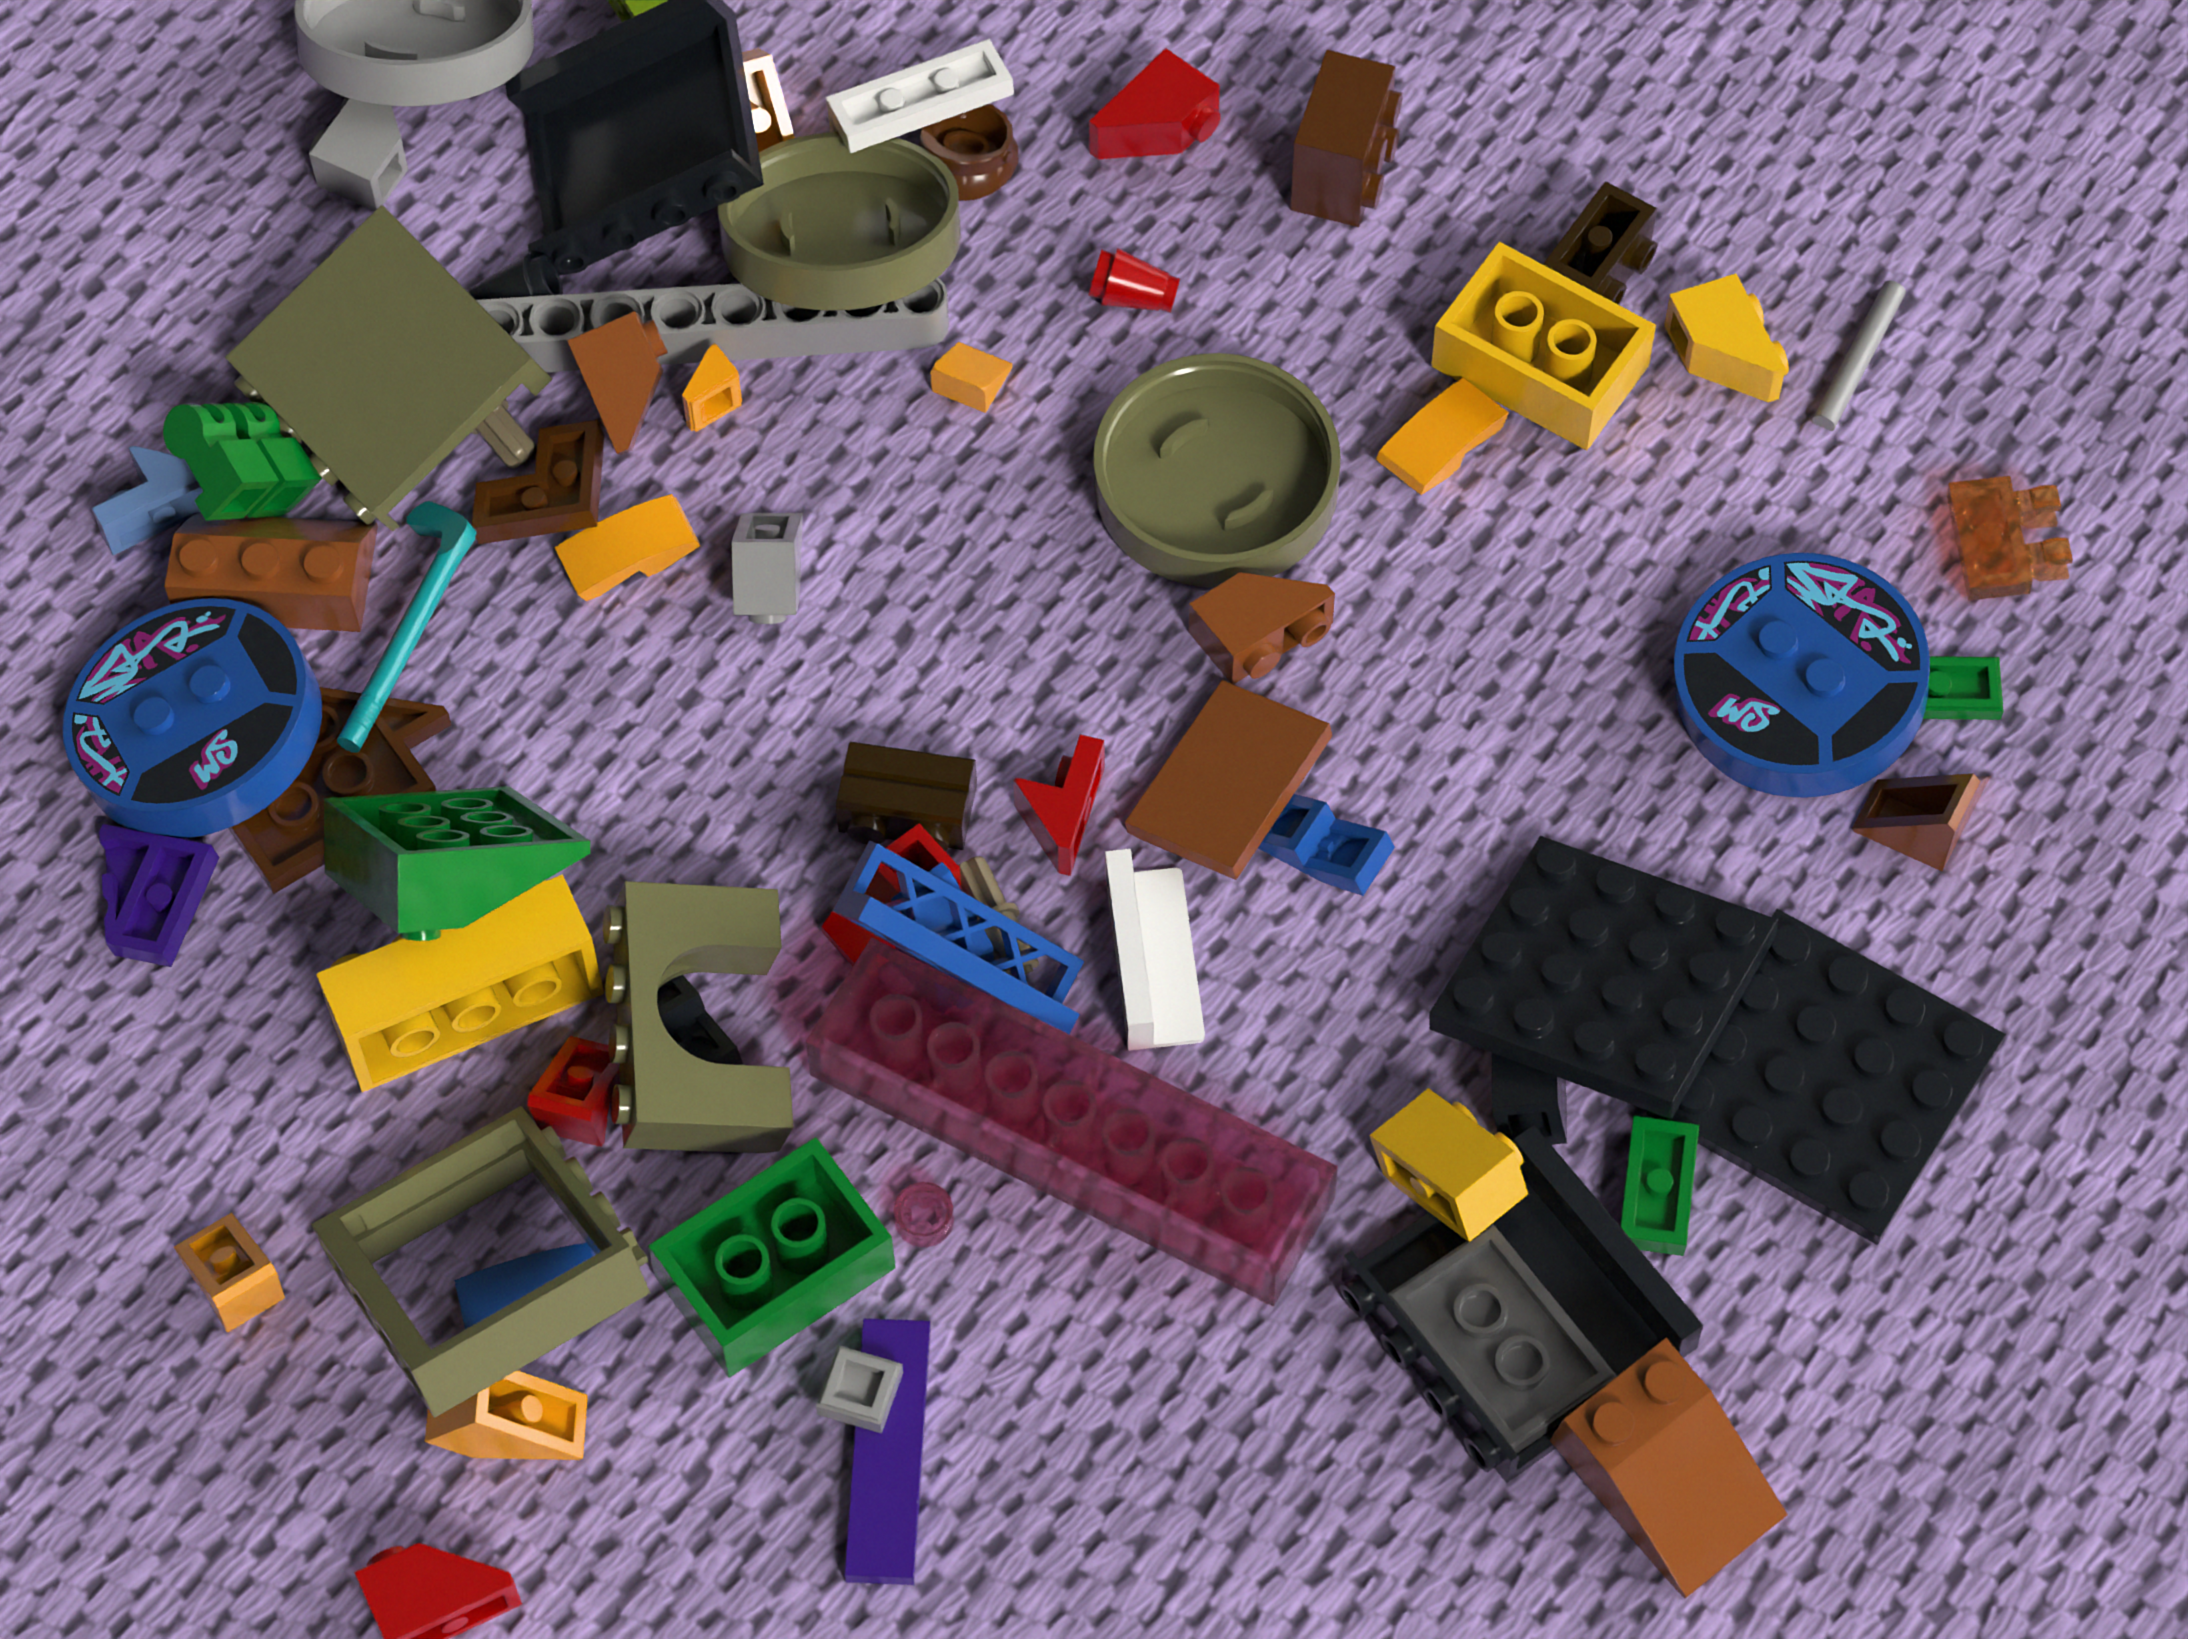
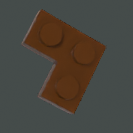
M598 420L539 428L535 474L476 483L472 526L477 531L476 539L479 544L597 527L605 438Z

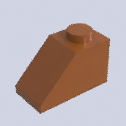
M636 311L567 340L615 451L619 455L632 451L663 373L658 357L668 353L654 319L643 323Z

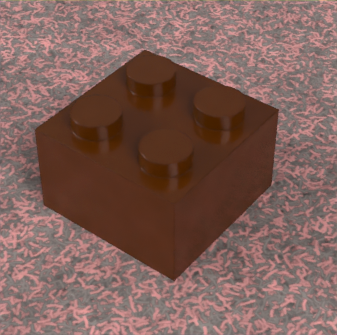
M1326 49L1294 141L1291 211L1359 227L1365 209L1376 210L1384 184V175L1379 173L1383 161L1392 163L1400 135V128H1396L1395 125L1399 117L1403 93L1394 91L1396 66Z

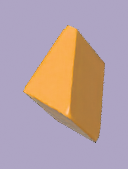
M957 342L935 362L931 369L932 392L986 413L1013 366L1008 361Z
M715 343L710 345L682 394L686 425L691 431L694 430L695 432L738 408L742 402L738 370Z

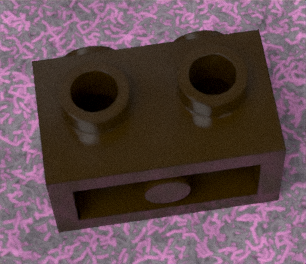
M1605 181L1543 265L1620 305L1626 293V282L1634 272L1639 275L1643 274L1656 253L1658 243L1653 241L1652 237L1657 208Z

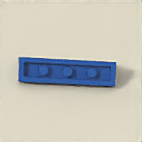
M868 842L833 912L1030 1022L1060 1035L1069 1036L1080 1014L1063 1005V1002L1084 960L878 843ZM880 863L897 872L903 898L883 904L864 894ZM913 881L927 889L915 893ZM943 897L949 901L955 927L935 933L924 927L919 904ZM906 909L908 917L899 913V911ZM965 910L979 919L968 922ZM994 926L1001 931L1006 956L986 962L976 956L971 934ZM958 939L960 946L954 944L951 941ZM1017 940L1031 948L1019 951ZM1044 955L1060 964L1045 994L1027 984L1023 968L1024 962ZM1010 968L1011 975L1002 970Z

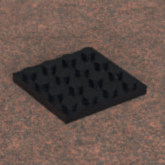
M1540 836L1429 1012V1030L1672 1119L1777 936L1778 919Z
M1777 908L1772 915L1773 918L1778 919L1777 936L1672 1119L1648 1110L1646 1114L1654 1119L1699 1125V1145L1878 1245L1997 1054L2006 1034Z

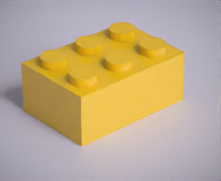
M1498 242L1435 325L1431 367L1457 381L1464 377L1492 400L1587 451L1649 367L1656 324L1513 248Z

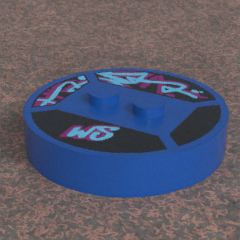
M1788 553L1764 557L1740 566L1717 580L1697 599L1682 623L1677 637L1674 654V687L1679 716L1686 732L1701 754L1714 767L1739 784L1756 791L1784 797L1807 798L1840 793L1866 783L1884 772L1906 751L1921 726L1926 710L1930 655L1926 635L1917 614L1905 597L1887 580L1866 567L1846 559L1817 553Z
M210 598L183 601L154 610L129 623L110 637L88 660L79 673L66 703L63 717L64 746L73 770L100 809L116 823L127 829L174 838L204 836L230 828L251 818L275 801L293 783L308 762L317 742L322 721L321 691L318 680L296 640L288 629L269 613L247 603L229 599Z

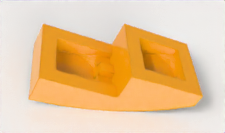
M1463 377L1436 396L1408 420L1379 450L1376 460L1422 495L1449 478L1461 466L1467 452L1502 429L1509 412Z
M670 494L616 513L598 522L597 527L586 528L554 548L578 596L587 602L603 595L639 570L647 577L659 573L701 545L677 498Z

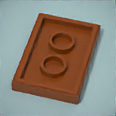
M1222 680L1126 819L1127 832L1140 840L1237 880L1332 738L1330 723Z

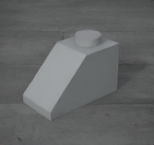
M741 513L732 539L734 615H749V621L757 624L780 623L786 620V615H796L800 602L803 513Z

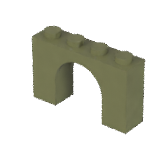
M625 881L615 904L606 906L603 917L605 944H613L614 964H609L606 975V999L608 1003H616L617 1024H612L609 1033L608 1052L610 1062L619 1064L620 1084H615L612 1093L611 1115L614 1124H622L623 1148L740 1153L779 1152L794 1128L790 1067L729 1065L702 1060L685 1051L672 1039L661 1021L657 1006L658 989L669 980L684 974L705 972L767 975L782 948L778 889Z

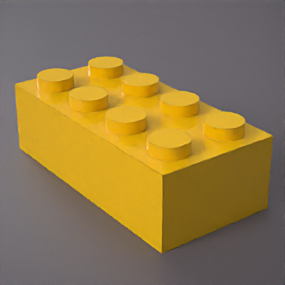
M563 874L547 881L544 880L464 928L441 930V937L438 939L413 941L402 938L400 934L388 945L365 954L354 953L343 956L332 963L328 969L316 973L335 1031L361 1092L380 1086L604 994L592 937Z

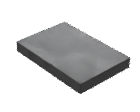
M1491 1224L1472 1241H1466L1388 1293L1389 1297L1516 1453L1559 1425L1564 1418L1617 1377L1494 1224Z

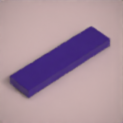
M863 1318L861 1352L901 1363L903 1375L882 1433L855 1426L845 1564L846 1583L915 1585L931 1339L930 1321Z

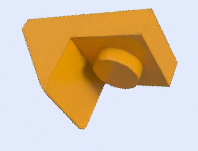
M232 1212L174 1246L184 1267L204 1292L226 1332H230L285 1298L273 1264Z

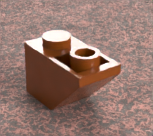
M1239 572L1189 603V634L1231 684L1237 683L1248 675L1253 679H1257L1269 673L1277 665L1281 655L1298 644L1302 647L1312 646L1328 633L1333 623L1335 593L1325 584Z

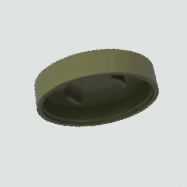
M839 132L812 134L778 143L759 152L764 185L741 195L732 202L723 203L718 206L723 259L732 275L745 287L764 298L803 309L852 310L882 305L908 296L933 282L950 266L957 254L961 240L959 193L952 172L945 163L926 149L896 137L853 153H849Z
M1208 353L1185 356L1158 365L1137 377L1117 395L1105 412L1097 431L1093 455L1094 491L1102 522L1110 536L1130 558L1149 571L1166 579L1186 585L1215 588L1239 572L1273 577L1292 567L1316 546L1326 532L1334 515L1338 500L1341 455L1340 444L1333 421L1321 401L1304 383L1283 369L1265 361L1236 354Z

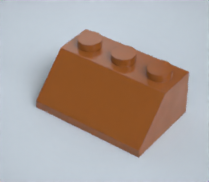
M194 513L173 536L164 585L170 605L195 599H229L247 603L269 613L286 628L361 632L378 525L375 522L367 525L365 522L282 517L249 518L248 516L242 519L205 520L202 513Z

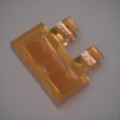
M2010 476L1948 483L1946 496L1968 601L2030 594L2032 578L2039 582L2069 579L2067 564H2071L2073 561L2069 539L2051 538L2041 542L2025 544L2021 525L2027 529L2057 527L2058 522L2055 511L2061 510V503L2056 485H2042L2027 490L2013 491Z

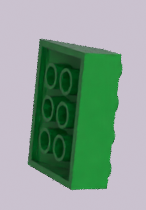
M510 786L324 798L325 874L341 886L346 893L352 895L365 908H368L378 916L383 923L389 925L397 933H401V937L407 940H434L441 937V930L464 928L590 854L589 839Z

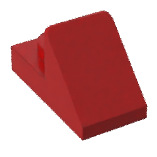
M1081 734L1079 735L1073 757L1062 756L1056 774L1055 786L1022 778L1013 779L1014 806L1057 872L1068 876L1072 874L1105 769L1104 740Z
M569 1036L528 1094L527 1106L540 1130L551 1126L559 1137L599 1147L603 1146L609 1103L612 1100L615 1084H620L619 1064L610 1062L608 1045Z

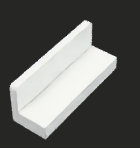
M988 39L826 97L830 131L839 132L849 153H853L1014 95L1013 79L991 40Z
M1131 849L1105 851V879L1128 1051L1203 1042L1205 1031L1182 870L1179 868L1134 872Z

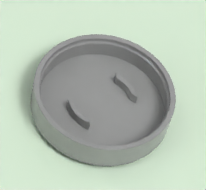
M296 0L294 13L298 54L302 67L307 74L321 86L334 93L372 104L428 106L460 101L483 94L506 83L518 74L528 63L534 49L532 0Z

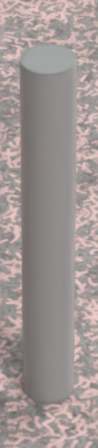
M1884 282L1812 419L1813 424L1830 431H1834L1906 294L1905 288L1898 282Z

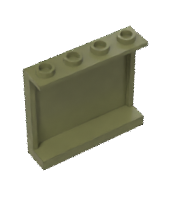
M383 205L373 212L225 357L241 374L234 382L237 388L252 403L267 402L277 412L281 434L285 438L296 437L299 444L302 441L307 444L313 451L308 458L319 475L328 484L333 486L340 480L350 490L343 498V501L367 525H370L377 518L391 531L396 530L400 525L389 515V512L521 383L536 396L553 380Z

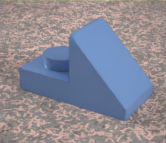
M137 446L128 447L142 484L133 489L118 491L105 502L92 508L101 535L112 555L188 520L194 513H201L194 500L203 490L185 459Z

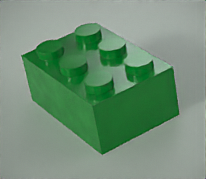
M817 1137L648 1245L655 1278L729 1378L896 1268L892 1236Z

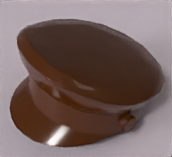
M986 104L922 127L920 130L918 146L938 157L952 172L958 186L959 201L980 199L999 190L1012 177L1019 162V147L1013 136V126L1006 114L991 104Z

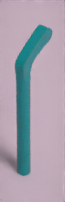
M425 501L415 507L407 516L406 521L418 535L440 538V548L337 738V743L350 752L357 753L363 746L368 733L387 701L456 569L474 542L477 531L464 516L448 507L431 501Z

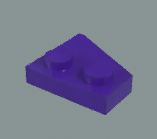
M102 824L99 831V841L105 849L106 874H102V892L104 899L108 903V911L104 916L105 943L114 956L172 967L220 857L210 844Z

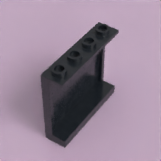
M668 0L519 72L505 83L507 98L528 116L545 237L528 244V251L535 257L544 254L549 256L560 276L579 273L600 260L620 251L631 249L641 241L669 228L683 225L697 215L723 203L732 202L741 195L764 185L736 15L723 0Z
M1533 1125L1514 1138L1513 1143L1523 1157V1164L1520 1166L1528 1195L1492 1224L1495 1225L1613 1372L1619 1376L1665 1338L1668 1339L1683 1358L1696 1350L1703 1324L1537 1127ZM1428 1212L1360 1260L1352 1250L1343 1255L1341 1276L1343 1283L1340 1284V1291L1356 1315L1364 1318L1370 1314L1383 1330L1384 1334L1381 1335V1341L1391 1359L1402 1369L1411 1365L1426 1383L1422 1387V1391L1433 1411L1443 1420L1453 1417L1468 1436L1464 1438V1444L1475 1463L1485 1472L1495 1468L1503 1480L1508 1483L1556 1449L1550 1442V1439L1559 1425L1516 1453L1389 1297L1388 1293L1467 1241Z

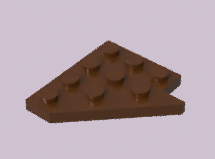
M320 687L322 697L320 732L312 754L301 773L265 809L251 818L228 828L273 894L325 864L324 798L436 791L435 784L410 749L452 725L449 713L444 706L388 697L360 751L354 753L342 748L337 743V738L359 700L361 693Z

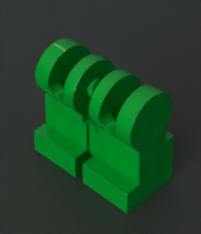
M265 403L182 404L172 408L165 418L163 437L166 447L174 456L185 459L201 486L203 492L194 501L205 520L242 519L246 515L249 518L282 516L290 512L322 480L296 437L283 438L280 431V421L276 412Z

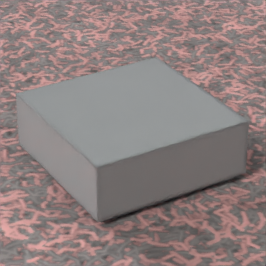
M838 1345L816 1404L817 1415L882 1433L903 1375L902 1364Z

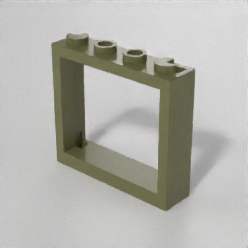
M522 1106L311 1224L338 1278L434 1418L650 1294L639 1268L648 1263V1258L638 1245L632 1230L629 1227L621 1231L617 1230L621 1225L606 1196L601 1191L592 1196L590 1195L593 1187L578 1160L573 1156L564 1161L563 1158L566 1157V1152L553 1128L548 1126L540 1130ZM533 1172L595 1255L435 1348L430 1349L374 1269L372 1263Z

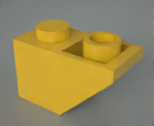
M1737 273L1669 294L1664 326L1688 373L1765 402L1779 399L1783 378L1789 371L1787 356L1779 341H1771L1764 327V316L1760 302L1755 294L1746 293Z

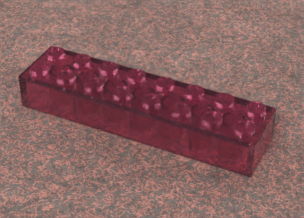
M872 937L805 1041L810 1076L1273 1307L1335 1200L1337 1165Z

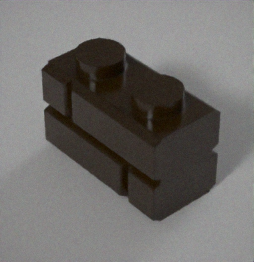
M850 741L836 799L838 832L847 833L852 840L867 845L869 841L881 844L885 839L897 840L920 823L945 851L948 848L964 850L977 788L976 760Z

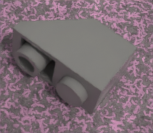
M344 97L338 115L327 129H322L318 132L310 147L309 157L317 186L373 211H376L385 203L408 171L398 125L392 106L372 104Z

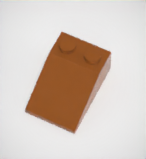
M1667 1338L1564 1418L1550 1439V1442L1684 1599L1788 1515L1712 1391Z

